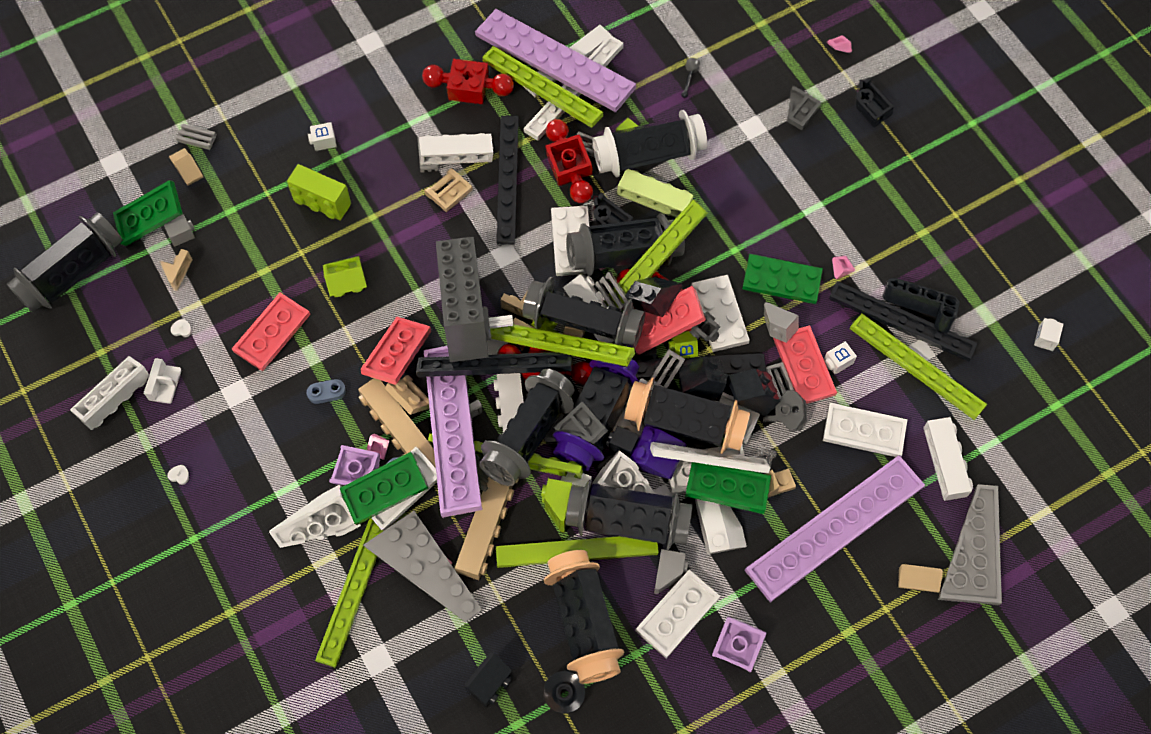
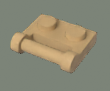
M451 168L431 188L425 189L424 193L445 212H448L473 190V187ZM450 180H454V181L451 182L447 187H445L441 192H439L438 194L436 193V192H437L438 190H440L444 185H446Z
M407 375L400 379L396 385L388 383L384 389L410 415L429 409V397Z

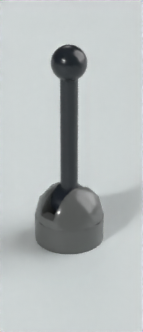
M688 58L686 61V69L689 74L685 89L681 93L683 98L688 97L687 91L692 73L698 71L700 67V61L696 58Z

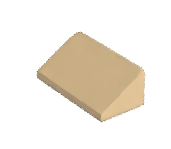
M902 564L899 567L898 588L939 593L943 570Z

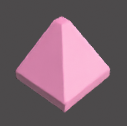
M844 36L827 41L835 50L852 52L851 41Z
M846 255L832 259L836 279L855 271Z
M372 434L367 450L378 452L380 459L384 460L389 440L377 434Z

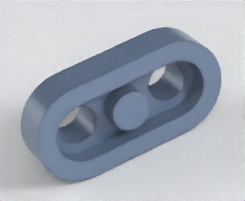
M338 379L314 383L307 389V397L314 404L339 400L346 394L344 383ZM334 386H338L337 390H332ZM315 390H319V393L313 394Z

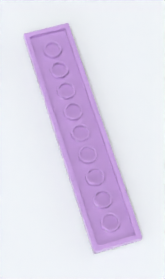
M497 9L475 31L478 38L614 112H617L636 89V83Z
M447 346L424 350V357L449 356ZM466 375L426 377L441 516L448 517L483 510Z
M898 455L748 566L745 572L771 603L923 489L925 484Z

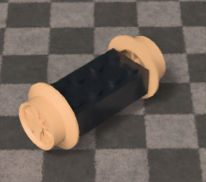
M653 377L647 384L634 381L624 419L636 422L638 431H640L642 424H644V426L719 447L725 434L720 454H723L727 448L740 451L750 412L740 410L737 400L734 401L730 419H728L731 409L730 405L657 385L653 387Z
M586 550L569 551L551 558L547 562L550 574L544 578V583L553 585L565 628V634L573 661L567 665V669L577 671L580 684L594 683L616 676L621 672L618 659L624 654V650L618 649L597 571L600 569L599 564L589 561Z

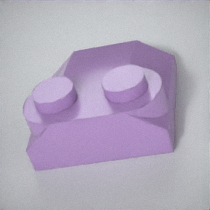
M341 445L335 469L329 482L345 486L378 469L380 454Z
M727 616L712 656L726 660L751 672L766 632Z

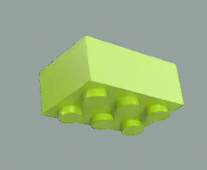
M300 164L296 166L287 180L293 200L296 203L307 205L315 212L325 213L331 219L336 218L341 221L351 205L345 184Z

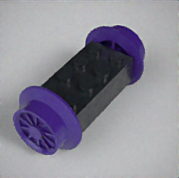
M633 359L628 367L591 360L590 367L593 370L573 409L583 402L608 431L594 444L570 433L554 432L553 438L558 444L553 454L560 461L566 463L569 461L576 462L582 466L583 471H588L593 461H602L604 459L602 451L607 443L608 436L614 429L629 399L634 381L639 382L635 377L639 370V365Z

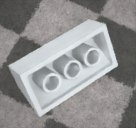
M128 356L70 410L90 430H93L103 423L104 418L114 413L123 401L128 400L138 387H142L147 382L149 373L142 364Z

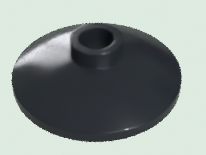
M556 672L547 679L544 685V700L548 707L557 713H572L584 701L585 686L580 684L578 676L572 672ZM566 690L568 696L562 697L560 695L561 691Z

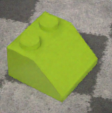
M359 256L323 265L324 277L330 297H341L350 291L360 292L363 288L367 287Z
M548 478L547 485L543 484L542 503H545L546 512L560 532L565 533L566 513L572 483Z

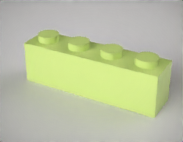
M630 169L625 170L617 188V195L674 218H677L693 200V194L686 190H680L669 183H662L653 177H647L636 170Z

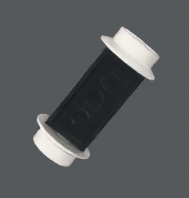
M681 110L677 118L611 132L609 127H605L604 135L593 137L592 143L599 172L611 171L615 177H619L622 170L687 156L690 160H694L697 151L706 150L707 136L701 116L699 114L688 116L684 110Z

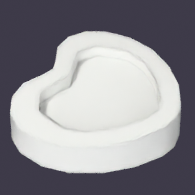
M185 319L176 321L171 327V333L174 336L188 337L192 331L190 324Z
M178 465L168 472V478L172 482L184 485L189 480V472L184 465Z

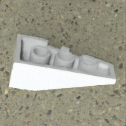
M618 451L601 469L591 484L655 494L649 486L648 480L638 470L637 464L621 451Z
M338 485L321 494L271 529L269 533L278 546L281 548L301 544L306 540L316 538L321 540L331 535L341 536L360 527L361 524L356 525L351 517L339 489L342 486Z
M695 499L707 555L747 547L743 528L730 506Z

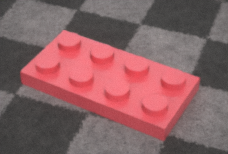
M693 286L678 293L663 317L645 312L643 329L635 348L636 353L640 355L706 321L696 289Z
M279 293L233 346L232 351L263 372L311 314L284 294Z
M396 317L362 366L361 374L396 385L431 333V327Z
M810 325L799 328L787 343L773 337L793 388L806 401V404L836 396L837 391Z

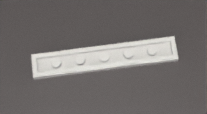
M599 25L572 45L570 49L588 57L611 34ZM541 71L537 72L542 76L546 77L547 79L551 80L552 82L557 81L556 79L546 75ZM525 88V89H526L528 92H530L534 97L537 96V94H535L534 92H532V91H530L529 89Z
M651 442L650 446L652 455L656 457L768 474L770 471V466L766 459L729 453L720 454V452L657 442Z

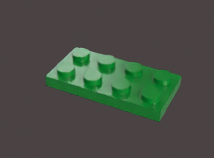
M171 180L113 212L117 232L123 240L120 244L123 246L133 243L183 214L175 183Z
M749 254L742 289L816 304L823 268Z
M409 452L339 489L354 523L358 525L427 490L429 487L414 454Z
M691 462L685 496L764 514L771 476L748 470Z

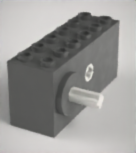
M474 237L436 241L443 321L450 362L488 358L487 340H491L490 328L513 326L512 315L489 318L487 307H482Z

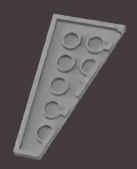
M979 484L976 486L938 600L1000 605L1002 603L998 486Z
M412 511L363 545L465 623L482 611L415 511Z

